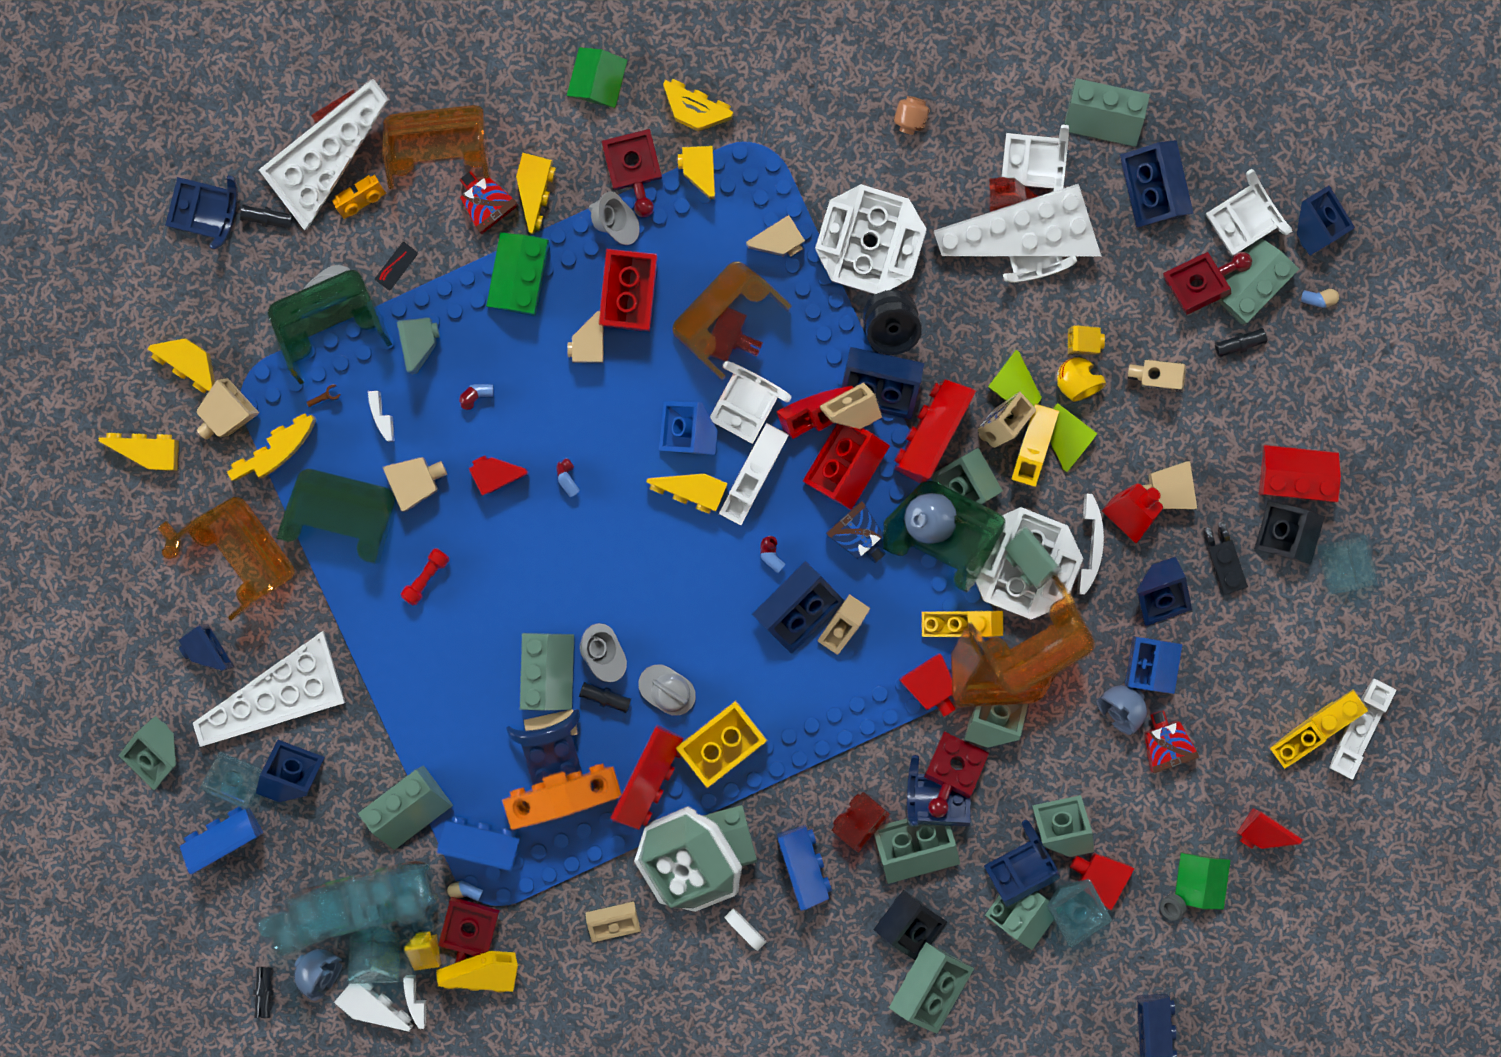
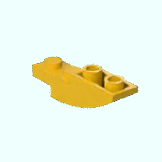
M306 413L293 419L294 424L286 429L283 425L271 431L272 436L267 438L271 448L262 447L253 452L255 457L248 461L242 458L231 464L232 469L227 471L231 481H237L254 471L258 478H263L283 465L296 453L309 436L317 421L315 416L310 415L307 417Z
M1353 689L1298 725L1271 746L1270 749L1285 769L1326 742L1327 738L1368 712V708Z

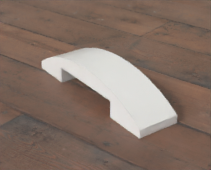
M1084 494L1083 519L1093 520L1089 569H1079L1077 594H1085L1090 588L1098 572L1103 553V523L1099 507L1092 494Z
M1376 679L1371 681L1361 698L1368 708V712L1347 725L1333 756L1330 769L1353 780L1364 758L1362 755L1382 714L1387 711L1396 689Z

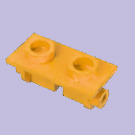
M375 174L371 177L368 175L354 184L358 192L354 193L349 187L335 195L336 198L332 202L343 219L357 214L360 209L378 201L380 197L386 194Z

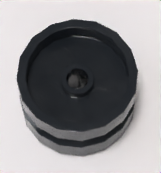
M885 290L875 294L867 301L863 309V322L871 347L879 353L899 355L909 351L918 343L921 337L922 325L917 306L912 297L899 290Z

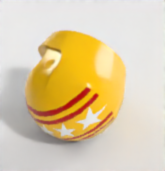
M1081 357L1066 360L1061 364L1057 372L1058 387L1073 402L1088 398L1106 386L1104 376L1092 375L1089 371L1094 365Z

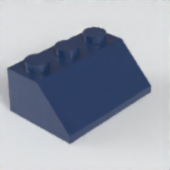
M1177 140L1158 142L1120 155L1137 228L1194 213Z
M850 347L841 388L848 386L856 387L864 383L875 394L881 413L911 419L921 384L924 363Z
M805 561L752 615L792 654L845 600Z
M1168 994L1137 995L1140 1057H1177V1051L1173 1050L1172 1040H1176V1027L1171 1025V1015H1175L1174 1000H1170Z

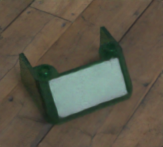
M355 270L344 271L277 300L268 309V317L288 369L300 385L304 383L297 361L309 355L311 351L309 336L354 317L360 328L369 330L376 327L386 345H392L380 312L364 279Z

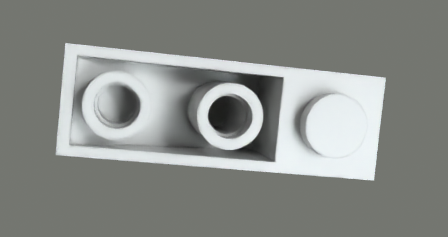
M356 976L334 1002L356 1020L409 1031L413 1027V1024L410 1022L412 1018L403 1010L398 1012L391 1006L393 1002L386 995L381 993L379 996L373 991L372 988L374 986L364 977L359 979Z

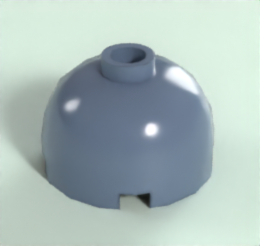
M934 493L923 494L912 500L906 508L905 525L910 535L917 541L927 544L943 542L955 530L954 516L956 511L951 501L944 495Z
M1124 685L1113 686L1106 690L1097 700L1101 713L1105 716L1106 712H1108L1115 720L1111 724L1127 735L1134 734L1146 720L1147 707L1143 700L1145 697L1137 688L1132 689Z
M323 949L312 950L306 955L302 954L295 962L296 970L294 973V981L299 991L312 1001L322 998L324 994L321 991L324 990L326 985L330 989L342 969V964L339 961H342V959L336 954Z

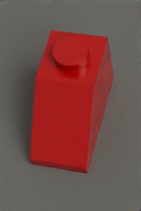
M486 455L472 462L474 466L469 468L482 496L529 474L525 468L492 457L487 459Z

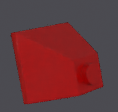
M1252 808L1237 831V834L1242 836L1240 842L1251 849L1254 846L1265 849L1297 845L1303 841V839Z

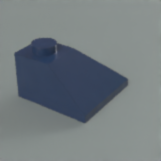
M1330 186L1302 201L1297 236L1302 247L1307 250L1309 255L1319 251L1355 228Z
M1173 557L1151 565L1136 590L1145 626L1192 610L1186 576L1177 558Z
M209 624L199 625L179 639L181 644L179 650L186 660L190 658L191 662L222 671L234 667Z
M277 740L260 774L256 794L277 802L307 796L325 757Z

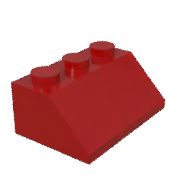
M606 249L599 325L650 332L657 254Z
M837 423L803 482L852 510L890 445L863 428L858 429Z
M1263 445L1258 495L1332 503L1339 501L1341 482L1339 453Z

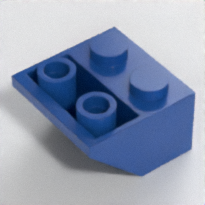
M1132 636L1124 686L1175 694L1182 644Z

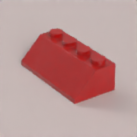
M946 379L939 384L935 383L929 393V396L932 398L928 406L924 404L917 415V418L920 419L916 428L914 426L911 427L905 438L908 440L905 449L900 448L894 458V462L897 463L894 470L918 483L929 480L976 390Z
M658 724L656 725L611 819L638 830L641 824L647 825L652 815V812L648 810L652 802L658 803L664 791L660 789V786L664 779L669 781L675 767L671 766L674 757L679 759L681 757L676 747L682 743L684 737Z

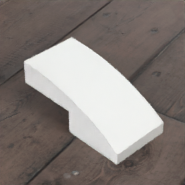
M369 391V403L377 427L387 441L393 442L395 441L393 416H383L381 392Z
M406 975L404 977V991L407 1005L417 1027L424 1029L426 1026V1000H416V975Z

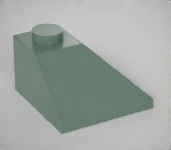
M431 318L397 322L406 369L412 375L419 372L437 345L436 338L440 337L437 322L433 323Z
M985 686L981 687L964 740L987 748L1019 740L1029 701Z
M156 716L136 732L118 755L153 790L158 788L176 765L174 733Z
M1081 795L1032 805L1043 847L1068 857L1094 852L1093 833Z

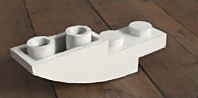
M766 423L720 510V515L742 525L789 434Z

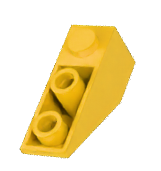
M522 153L516 178L530 235H534L535 230L540 231L543 216H540L542 206H547L550 192L546 191L548 181L553 182L556 168L552 167V160Z
M1035 403L1036 411L1031 416L1012 476V480L1036 487L1059 414V410Z
M106 433V438L99 437V442L147 469L178 471L179 441L172 440V435L157 434V439H147V434H132L131 438H122V433Z
M706 474L647 478L646 481L651 484L649 489L662 495L666 490L674 494L672 499L687 504L688 500L697 503L696 509L710 514L711 510L717 511L728 483Z
M1003 611L922 612V637L1003 636Z
M430 931L415 933L416 936H413L405 946V952L414 971L440 967L441 957L437 934L431 935Z
M488 951L438 969L436 971L439 987L447 989L467 988L473 991L481 989L493 990L499 993L505 991L513 992L518 964L514 952Z

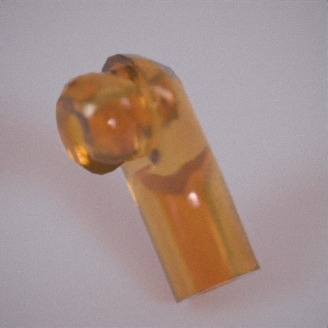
M165 521L157 529L166 538L162 555L166 559L177 557L180 552L181 537Z

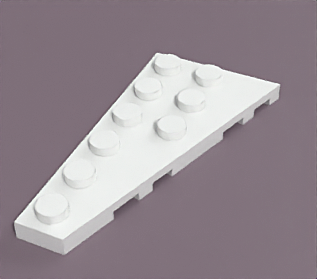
M374 79L366 83L259 169L304 230L308 229L389 101Z
M1079 184L934 230L942 256H1101Z
M324 631L317 634L307 643L300 646L245 687L193 722L199 746H205L346 703Z

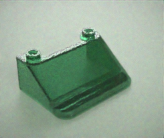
M305 469L297 476L279 527L277 539L287 542L294 541L300 536L303 525L359 538L357 545L359 557L367 562L380 563L395 504V495L386 487L322 471Z
M924 481L885 519L883 523V549L892 554L903 556L913 546L958 570L954 574V584L957 588L967 593L975 584L1005 529V518L1001 514L938 482ZM934 493L944 495L951 501L956 511L954 516V524L956 526L951 536L943 542L927 544L917 541L910 535L905 525V513L912 500L923 494Z

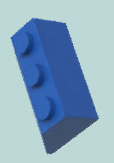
M239 806L227 813L230 818L223 822L218 818L207 824V831L199 835L195 831L184 838L186 843L182 844L180 849L190 875L264 833L249 807L243 810Z
M453 816L452 820H446L436 853L512 870L521 836L516 835L517 831L502 828L501 831L492 830V825L477 822V826L467 824L468 819Z
M806 825L778 833L779 844L801 911L828 900V892H831L832 889L828 877L823 878L820 868H824L821 854H815L812 846L817 843L813 830H807Z

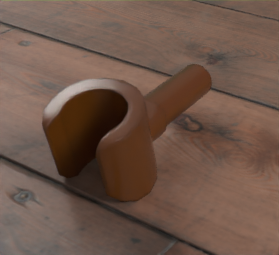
M332 384L328 386L325 393L307 401L308 407L328 399L331 401L339 399L341 394L335 397L329 395V390L337 387V385Z

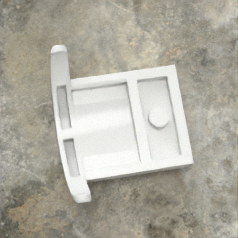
M1061 125L1059 138L1006 133L1001 184L1053 189V192L1063 189L1069 126Z
M1253 169L1246 172L1249 183L1247 188L1205 214L1231 256H1234L1276 228L1284 235L1292 232V228L1274 206Z
M1075 255L1062 260V256H1009L1013 273L1003 274L1004 281L1009 283L1034 280L1063 271L1073 266L1077 259Z
M725 361L723 368L732 372L733 375L710 418L713 423L753 444L777 398L788 403L791 395L761 376L737 364Z

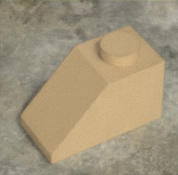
M788 215L748 240L746 245L752 250L779 256L789 254L792 257L803 250L801 245L805 243V240Z
M597 311L572 336V342H568L567 353L568 357H572L573 363H604V326L599 325L600 311Z
M864 383L820 406L821 410L832 422L858 429L882 418L875 394Z
M849 594L817 641L838 655L858 629L870 608Z

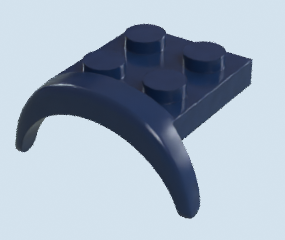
M227 176V189L177 177L165 226L215 238L209 247L212 249L220 248L230 234L236 214L238 187L235 178Z
M574 709L572 714L563 721L546 728L522 731L513 729L510 726L506 727L509 737L522 746L533 785L544 782L543 778L558 772H565V775L581 771V774H583L571 730L580 719L578 709Z
M913 755L910 762L907 785V820L909 826L918 827L919 824L970 826L971 796L967 798L952 790L947 799L948 812L946 815L934 817L930 814L928 809L929 802L938 796L942 785L925 778V774H918L919 756Z
M1023 820L1022 826L1030 841L984 865L1006 907L1061 878L1054 862L1028 820Z

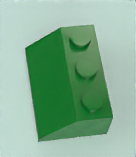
M500 233L486 307L536 316L550 244L548 239L521 234Z

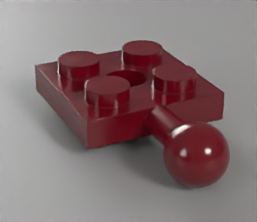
M650 129L601 141L613 190L633 186L637 199L634 204L635 213L640 217L650 216L653 213L654 205L650 199L646 198L643 183L662 179ZM628 154H636L639 157L636 165L629 166L625 163V158Z
M1206 252L1164 272L1163 277L1183 311L1188 315L1232 294L1231 288L1223 276L1235 270L1239 272L1247 271L1252 266V258L1246 252H1239L1234 255L1232 262L1218 268L1210 254ZM1194 280H1202L1204 282L1200 287L1190 285Z
M945 731L940 737L924 775L925 778L942 785L938 796L933 798L928 805L929 812L934 817H943L948 812L947 799L951 790L970 798L989 755V752ZM954 759L960 761L963 766L962 770L952 768L950 761Z
M451 897L438 946L458 951L455 963L466 960L467 954L477 956L488 952L500 910ZM464 923H471L475 926L476 931L474 933H466L462 925Z

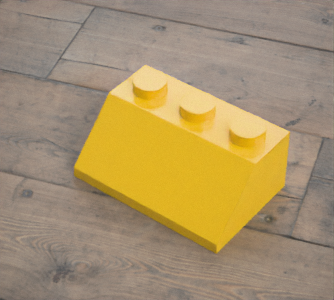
M735 701L676 747V749L708 788L768 740Z

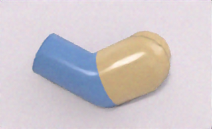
M1327 289L1319 293L1304 290L1301 297V302L1321 308L1335 305L1339 301V293L1334 289Z
M463 880L450 884L447 889L450 897L459 899L467 896L476 901H479L483 892L482 889Z

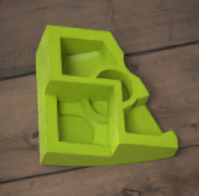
M1018 350L1014 351L988 385L989 389L1005 401L1018 392H1021L1033 406H1035V403L1038 404L1042 398Z
M1057 403L1052 408L1059 410V414L1050 442L1062 465V469L1068 472L1096 437L1097 433Z

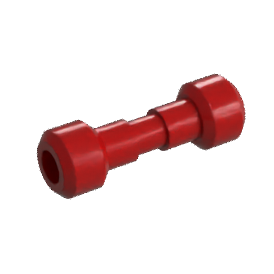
M434 548L428 555L429 561L423 568L420 576L411 585H406L400 593L401 597L413 606L417 605L421 600V592L426 587V583L431 576H434L439 568H444L450 561L449 556L438 548Z

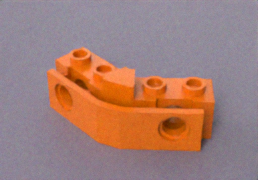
M603 763L589 767L590 772L581 774V771L565 775V772H558L543 778L544 782L532 785V790L525 791L523 787L510 791L511 796L502 800L510 828L513 830L559 818L619 798L622 794L613 766L604 767ZM591 782L593 783V786H594L593 791H592L591 788H590Z

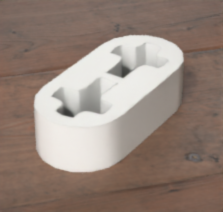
M734 908L724 917L755 950L758 951L766 943V940Z

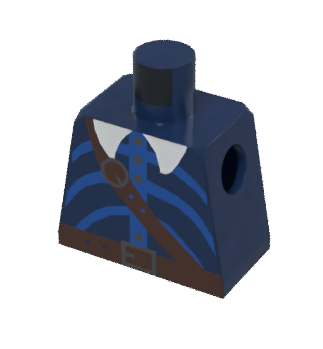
M862 501L826 533L828 537L856 559L866 553L876 563L886 554L876 543L884 534Z

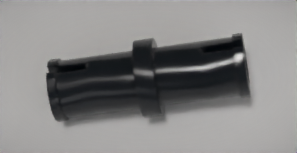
M242 205L240 221L260 223L262 227L270 225L288 230L291 228L293 217L291 213L272 211L270 207L261 209Z
M1261 328L1247 334L1238 333L1233 338L1215 342V350L1218 357L1221 358L1238 351L1243 353L1248 348L1266 344L1268 339L1265 330Z
M586 682L583 683L579 694L580 698L599 703L600 707L608 706L627 713L631 698L610 692L611 689L609 688L602 689Z
M256 967V989L253 990V995H256L254 1018H270L271 996L274 993V990H271L273 967Z

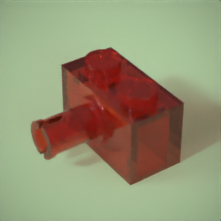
M723 306L704 354L725 363V361L729 360L733 349L739 348L757 357L760 350L750 345L761 349L763 342L742 334L743 331L741 330L747 315Z
M865 792L853 797L849 803L851 807L847 808L846 812L841 813L833 822L834 827L831 829L857 852L864 847L890 815L886 809Z

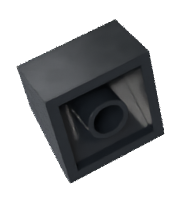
M1268 501L1254 549L1311 565L1325 516L1310 510Z
M903 890L873 930L890 945L916 961L925 943L932 944L948 922L917 898Z

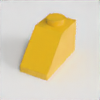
M713 146L682 147L683 154H678V169H683L684 176L709 199H715Z
M1072 326L1068 329V354H1099L1100 349H1104L1105 334H1101V328Z

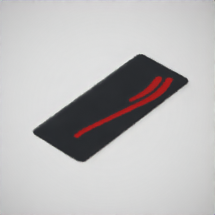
M402 242L375 277V280L390 291L416 258L418 252L405 242Z

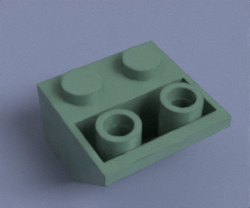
M1036 891L1008 907L1005 906L999 895L985 916L1014 939L1032 950L1061 909Z

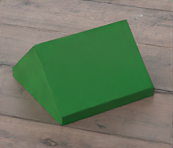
M579 47L567 96L615 108L628 60L602 49Z
M1180 853L1175 894L1180 896L1188 906L1201 909H1224L1231 860Z

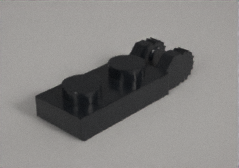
M1223 521L1218 523L1223 543L1215 544L1214 535L1209 526L1205 527L1203 531L1222 593L1227 595L1247 588L1248 585L1233 540H1230L1229 532Z

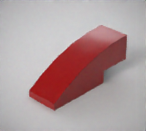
M848 386L821 392L778 410L777 414L783 431L794 439L813 427L820 431L833 424L834 422L825 415L820 406L854 387Z

